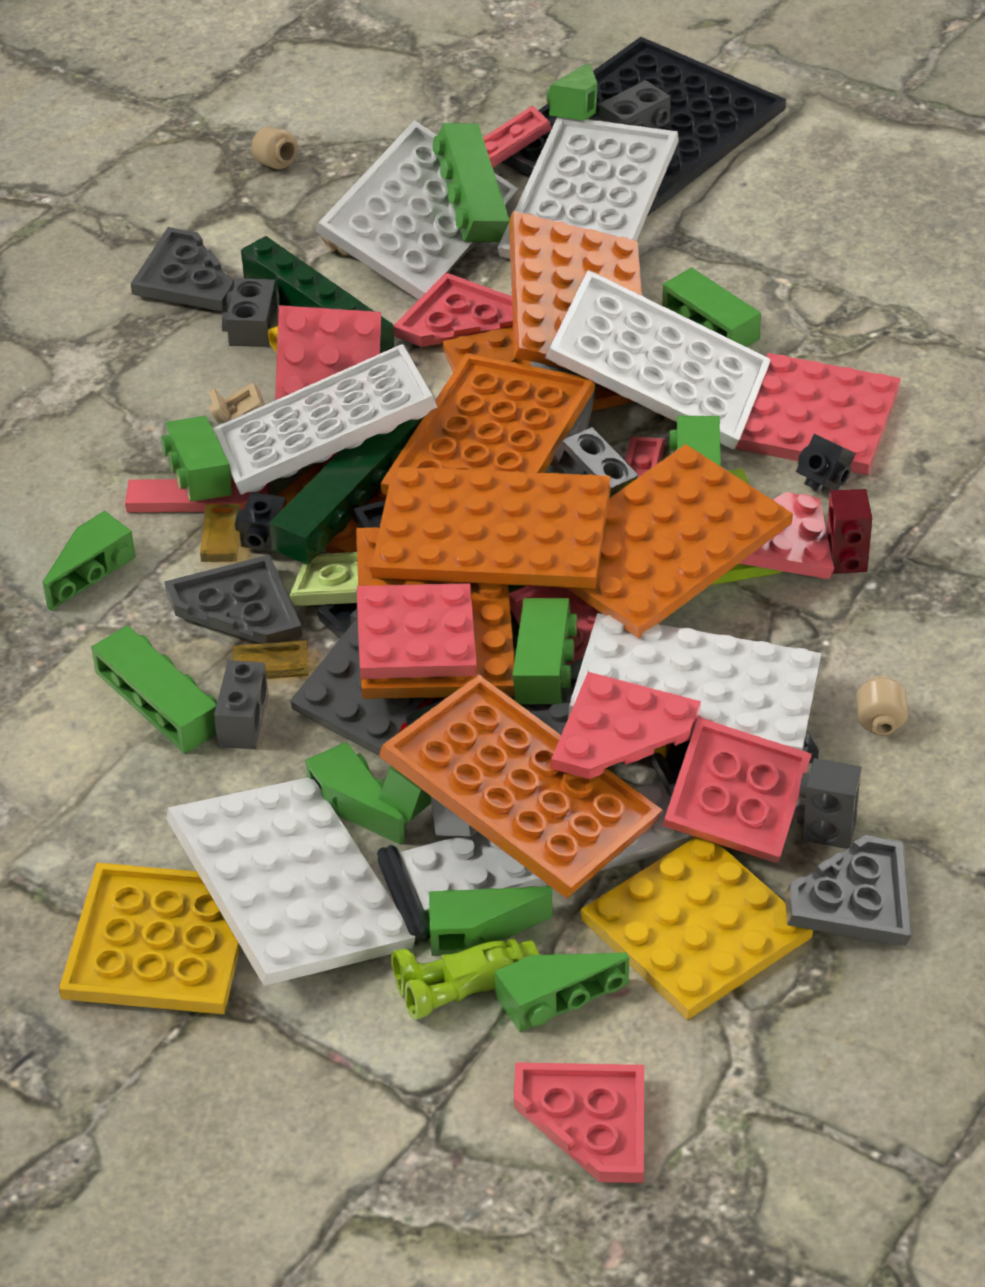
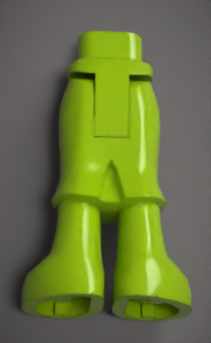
M512 938L507 940V944L504 941H492L458 953L443 954L441 959L428 963L417 962L414 954L409 949L401 948L392 951L391 963L399 994L401 997H405L407 1012L413 1020L429 1016L434 1009L452 1001L458 1003L471 994L495 989L496 970L530 955L540 954L533 940L517 943ZM442 980H443V982H444V983L432 985V984L437 983V982H440V981H442Z

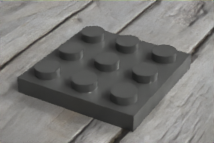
M355 620L292 697L290 704L292 710L379 756L382 745L400 732V726L406 721V714L416 710L427 698L362 699L358 621Z

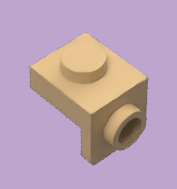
M254 382L226 399L215 388L209 391L212 402L209 410L219 424L228 422L265 405L260 389Z

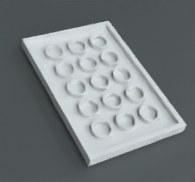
M557 117L515 211L637 241L678 144V132L588 119L582 121ZM509 224L498 246L499 257L510 258Z
M414 120L318 222L315 231L419 300L445 273H450L476 242H464L461 230L456 226V214L453 204L449 203L448 188L445 179H442L440 174L439 159L433 152V139L438 135ZM495 174L506 208L515 198L519 189Z
M590 270L587 271L545 357L561 367L594 381V383H598L620 394L622 397L629 398L651 409L653 412L676 422L677 416H720V444L733 450L740 440L770 363L769 358Z
M401 344L216 426L214 430L230 464V471L237 488L242 495L246 492L259 491L267 483L280 477L287 478L293 476L300 468L311 463L324 462L332 454L340 450L358 447L365 439L376 434L389 433L397 425L410 419L417 420L423 418L430 410L437 408V405L404 345Z
M597 613L569 704L568 718L587 672H592L701 701L700 713L698 715L700 718L803 750L821 653L804 648H790L773 645L764 641L757 642L734 638L730 635H717L696 631L691 628H678L656 624L642 632V636L638 639L625 630L622 623L610 615L605 616L604 614Z
M307 777L168 808L166 820L264 986L390 955L392 951L401 948L413 949L415 936L409 934L400 912L330 803L321 795V789L314 779Z

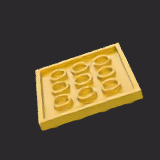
M698 837L689 840L581 909V920L616 953H627L629 965L687 1020L811 939L813 934L811 929L788 926L786 903L721 845Z
M97 862L59 986L60 998L73 1001L225 1014L241 946L197 871Z

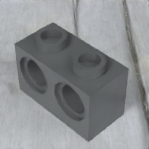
M645 80L600 103L599 121L657 129L670 122L671 96Z
M236 278L233 292L229 291L227 294L228 312H223L222 331L228 332L229 346L269 347L268 329L273 328L278 307L275 280Z
M593 427L562 440L551 463L559 474L611 476L609 498L639 476Z
M227 661L214 713L218 747L256 750L269 696L265 663Z
M814 758L810 774L803 773L800 783L799 797L806 798V801H800L797 823L804 824L802 841L845 849L850 848L857 820L861 766Z

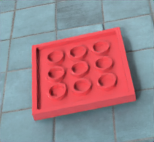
M768 353L766 357L770 359L769 366L735 449L798 461L801 451L809 445L813 435L816 434L856 453L850 465L851 472L868 475L899 392L901 378Z

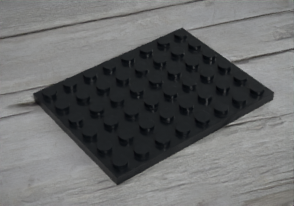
M640 36L593 70L597 81L596 113L589 117L588 120L599 121L600 103L645 80L671 96L670 122L657 129L677 131L679 141L651 205L648 217L786 109V99ZM546 104L538 111L550 121L553 128L557 117L549 115L550 105ZM551 130L502 163L531 176Z

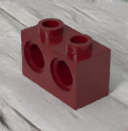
M867 489L830 490L827 536L834 566L832 574L868 572L873 518Z

